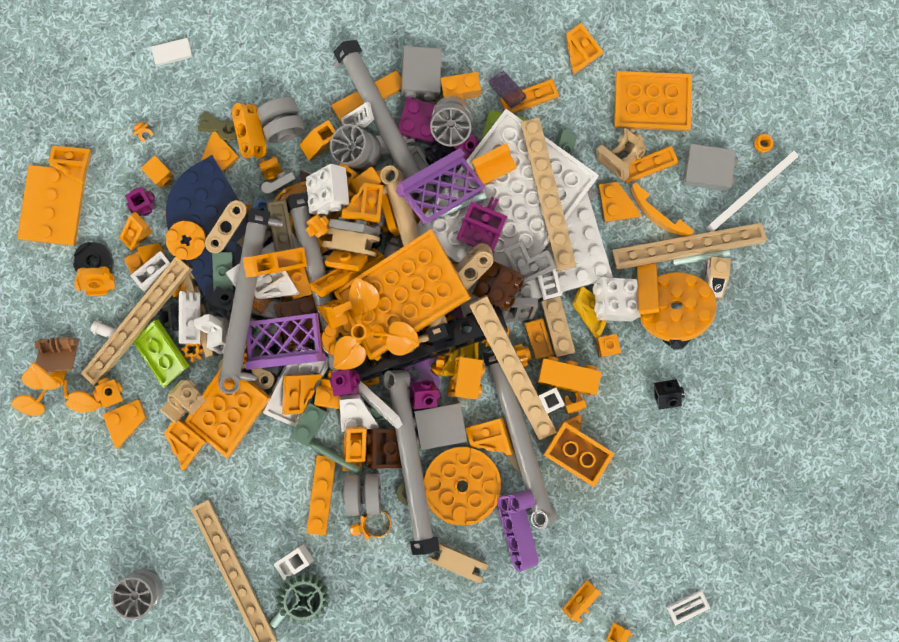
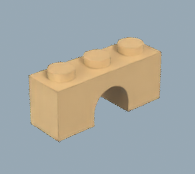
M560 296L541 301L540 307L549 330L554 357L560 358L574 354L575 348Z

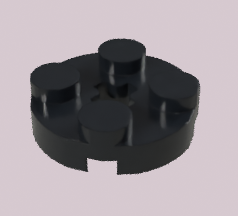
M86 242L80 245L74 253L73 267L76 272L79 268L107 267L111 270L114 264L112 253L101 243ZM90 257H97L95 265H89L91 262Z

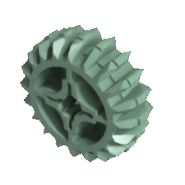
M304 571L300 572V576H297V573L293 574L292 579L286 576L287 583H280L282 588L277 589L278 596L275 597L276 602H278L276 605L277 609L281 610L280 615H286V621L292 619L293 624L300 620L301 625H304L305 620L312 623V617L319 619L318 612L324 614L323 607H328V602L326 601L329 599V594L326 593L328 587L324 586V580H319V575L317 574L312 577V572L310 571L307 573V576H305ZM306 584V585H310V586H307V587H305V588H302V587H300V586H298V585ZM293 590L294 596L291 598V602L287 604V596ZM318 591V598L315 604L312 606L311 599L314 597V594ZM298 593L300 594V596H305L306 601L299 599ZM305 608L306 610L298 611L297 609Z

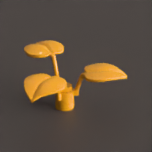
M355 278L349 292V301L353 308L351 310L356 314L365 313L361 320H358V324L352 327V336H344L337 341L334 349L333 368L347 370L360 366L365 361L367 355L366 349L360 345L361 340L368 339L370 336H387L386 346L395 355L408 354L420 344L418 334L408 323L402 321L393 322L389 326V333L373 332L370 325L364 323L369 314L368 310H374L378 306L380 294L374 285L361 278Z
M33 362L23 373L21 380L32 389L43 390L37 399L30 395L15 397L12 400L11 407L26 415H41L45 411V406L40 401L45 392L59 388L62 385L64 397L67 399L65 405L73 411L81 413L91 412L99 409L102 404L101 402H96L93 396L82 391H74L68 394V381L65 380L67 370L48 373Z

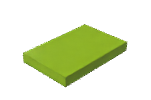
M158 319L148 325L133 342L163 388L168 387L190 367Z

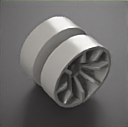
M456 96L444 97L433 108L430 124L431 133L436 141L445 146H457L465 142L471 133V108L462 98Z
M281 97L262 104L257 109L260 123L265 125L263 131L268 143H283L295 139L305 132L301 117L296 116L299 110L294 98Z
M346 124L338 128L333 134L330 141V152L337 162L356 171H366L378 162L381 146L379 140L373 134L356 125Z
M366 473L364 484H361L359 474L345 475L343 505H345L347 516L360 515L362 504H365L367 515H381L380 473Z
M149 570L133 571L118 582L112 591L111 602L114 610L126 619L133 620L143 617L160 601L163 592L162 583L158 576Z

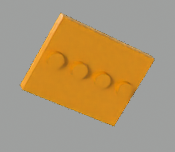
M617 71L615 79L614 128L690 131L692 74Z
M28 165L17 239L76 246L85 181L84 184H81L53 167Z
M220 368L202 394L206 401L193 415L190 413L184 423L225 458H229L272 397L252 381L240 380L239 389L235 393H222L218 388ZM227 378L224 381V387L228 390L233 388V380Z

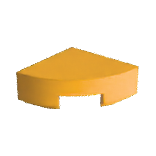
M579 414L563 422L579 431L581 416Z

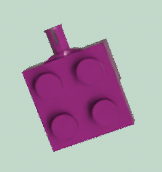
M407 97L398 126L402 136L415 139V141L427 145L434 142L435 138L431 133L430 124L435 104Z
M491 197L487 207L471 201L456 240L472 247L482 243L487 244L491 247L493 254L508 219V216L494 210L499 200L497 198L494 200V197Z

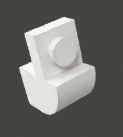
M205 314L195 319L194 327L207 333V348L218 354L224 353L230 322L228 318Z
M557 387L539 395L546 413L565 405Z
M303 544L274 563V566L283 580H286V576L290 577L315 560Z

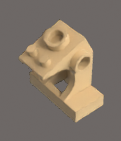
M632 128L630 130L624 129V135L619 139V145L614 150H608L602 144L596 149L597 161L622 181L629 177V165L636 159H640L646 149V146L643 144L644 139L639 133H634L635 130ZM624 152L628 154L623 159L618 158Z
M188 379L181 380L168 393L167 403L160 409V412L176 423L187 411L193 415L206 399L196 389L192 381Z

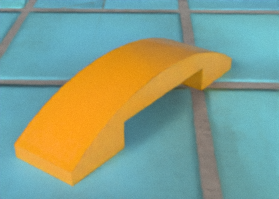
M637 183L633 184L630 191L634 201L644 215L654 224L679 236L686 237L694 233V230L681 219L675 224L672 223L646 201L650 194Z

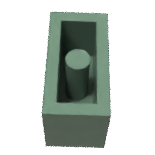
M309 403L291 438L307 447L310 446L329 412L313 403Z

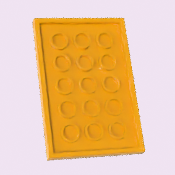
M432 229L356 277L374 285L380 294L378 306L374 310H368L369 314L364 320V323L370 325L373 332L389 333L390 324L397 321L408 323L418 332L471 299L469 292ZM354 279L334 291L338 300L349 301V292ZM351 309L346 311L347 318L352 327L358 324V320H361L365 312L356 314ZM370 336L368 339L361 340V344L366 349L370 360L388 351L386 346L387 336Z

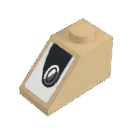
M710 257L706 261L705 282L712 288L716 299H723L730 276V258Z

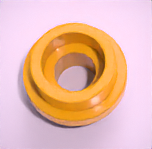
M760 134L754 140V147L760 153H767L773 147V139L767 134ZM764 141L766 147L761 146L760 142Z

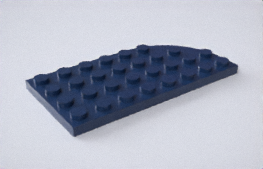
M213 155L187 169L173 185L166 205L168 231L177 222L191 221L203 228L207 238L227 205L232 201L239 200ZM235 207L234 212L239 214L240 208ZM247 215L225 249L221 251L233 252V267L238 265L241 260L242 247L237 241L246 232ZM224 221L221 228L225 232H230L232 225L228 221ZM183 235L182 244L189 246V241L192 240L191 237ZM213 240V244L215 246H218L219 242L217 240ZM205 246L201 255L184 261L193 268L191 273L209 301L214 292L212 253Z

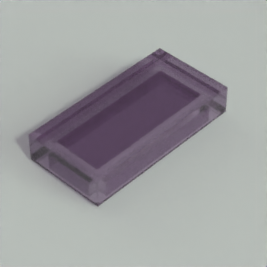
M504 70L489 80V85L511 109L526 99V94Z

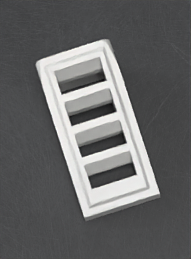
M370 102L364 103L342 117V125L353 124L365 129L374 120Z
M556 269L552 270V275L538 277L543 300L562 295ZM554 279V283L544 285V281ZM552 287H556V289H557V290H555V291H551V292H547V293H546V290H545V289L552 288Z

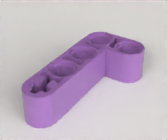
M529 490L513 492L501 496L497 500L512 563L518 572L535 567L539 562L525 510L533 507L535 504L534 496Z

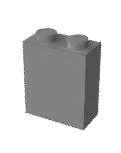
M404 46L402 51L400 96L413 99L422 97L425 100L438 99L441 78V49Z
M690 144L686 152L682 185L728 191L734 186L736 175H733L734 168L737 167L738 163L736 150Z
M460 403L414 412V426L418 429L416 438L418 447L421 446V450L467 442Z

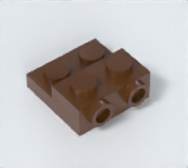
M493 261L492 266L480 277L472 294L479 298L487 295L491 304L508 311L515 302L517 291L524 284L525 276L518 271Z
M312 296L273 305L276 318L316 313ZM318 314L319 328H320V334H321V333L323 332V330H322V326H321V322H320V318H319V314ZM308 318L303 324L308 331L313 327L312 318ZM289 321L285 328L292 333L297 325ZM299 329L295 337L300 341L307 334ZM282 331L280 334L284 343L289 336ZM291 340L289 345L296 344V342Z
M368 429V433H366L368 453L365 455V464L368 465V468H402L396 430Z

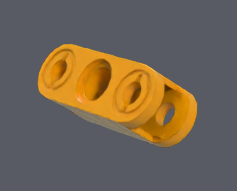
M236 103L232 108V117L241 156L243 158H251L254 155L255 158L262 159L265 157L267 149L262 125L257 114L258 108L255 104L245 105L243 103Z

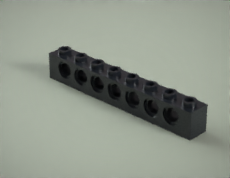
M493 305L507 333L508 328L504 320L501 308ZM471 312L465 318H454L448 321L454 338L437 344L434 343L431 346H425V342H421L414 352L397 355L394 359H389L391 352L388 350L380 355L381 358L376 365H370L371 360L366 355L365 361L355 369L360 376V381L364 382L382 376L386 371L402 369L486 340V337L473 312ZM470 326L471 331L469 333H462L463 327ZM418 331V332H417L418 337H419L420 335H423V334L427 333V331H424V332Z

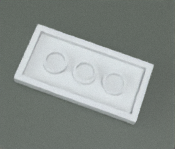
M297 343L295 344L292 352H295V350L298 348L299 345ZM326 356V361L285 365L269 395L272 398L262 413L296 427L303 414L284 415L282 413L284 375L320 373L323 378L329 367V357ZM318 380V381H317V383H316V385H315V387H314V389H313L314 393H313L311 399L308 400L307 406H308V404L311 402V400H312V398H313V396H314V394H315V392H316L317 386H319L321 380Z

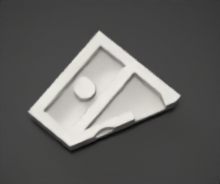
M287 271L260 275L257 278L255 297L257 299L300 294Z
M359 394L339 396L341 432H345L346 427L379 428L378 421L374 419L370 409L364 404Z

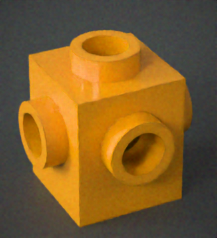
M109 377L97 381L98 385L94 386L96 390L92 392L96 402L100 401L103 408L123 401L120 395L123 390L119 381L109 380ZM105 389H111L110 395H105Z

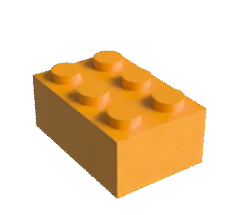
M548 356L540 362L536 384L595 396L598 393L602 371H597L598 367L591 365L580 367L574 361L567 360V362L562 363L559 362V358Z
M562 422L542 455L587 484L595 487L615 453L566 422Z

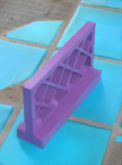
M461 148L403 180L396 189L399 197L403 196L424 225H427L486 188L463 158L465 153ZM461 165L465 169V175L455 173L456 167ZM443 174L451 176V183L442 182L441 176ZM454 178L464 179V187L454 185ZM467 182H474L478 188L475 190L467 188ZM426 184L437 185L436 192L425 190ZM440 186L450 188L449 196L439 193ZM453 189L462 191V198L452 197ZM413 192L422 194L421 201L413 200L410 194ZM424 196L435 197L434 205L425 203ZM438 198L448 200L447 207L437 206ZM423 207L433 209V215L427 218L422 212Z
M318 313L250 322L247 335L248 361L245 362L246 370L326 361L325 353H322ZM308 318H312L313 327L310 331L303 326ZM289 321L297 325L292 333L285 328ZM272 323L279 327L274 335L267 330ZM256 325L261 329L257 337L252 334L251 326ZM299 329L307 334L302 342L295 337ZM282 331L289 336L284 344L277 339ZM264 333L271 338L267 346L260 342ZM309 338L315 341V350H309L305 346ZM291 340L299 345L295 352L287 348ZM274 342L281 347L277 354L269 350ZM258 344L263 351L260 356L255 357L254 348Z

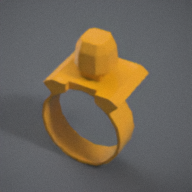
M381 510V512L385 513V514L388 516L389 520H390V527H389V530H390V528H391V518H390L389 514H387L385 511ZM364 514L360 518L361 524L356 523L350 526L352 535H361V532H363L367 541L370 536L375 538L382 537L389 532L388 530L381 536L371 534L366 528L367 516Z

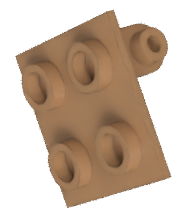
M68 336L35 341V348L39 349L36 364L46 372L72 370L79 339L75 340V338Z

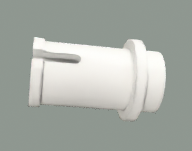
M99 320L98 322H93L90 331L94 335L99 334L110 338L117 328L105 325Z

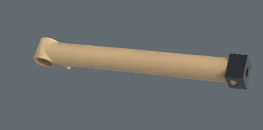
M389 165L384 167L380 173V178L385 184L383 195L388 193L403 246L421 235L412 207L403 196L399 197L396 193L398 185L405 180V176L402 171ZM395 173V178L390 181V176ZM445 315L429 324L428 329H426L427 333L420 335L419 341L420 343L430 341V343L437 344L454 338L451 326L447 324Z

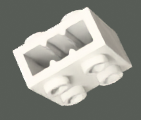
M329 164L306 177L310 214L328 217L329 214L340 211L349 204L345 167Z
M602 277L594 283L593 294L595 295L596 303L594 309L597 314V320L632 322L641 317L639 313L637 279Z

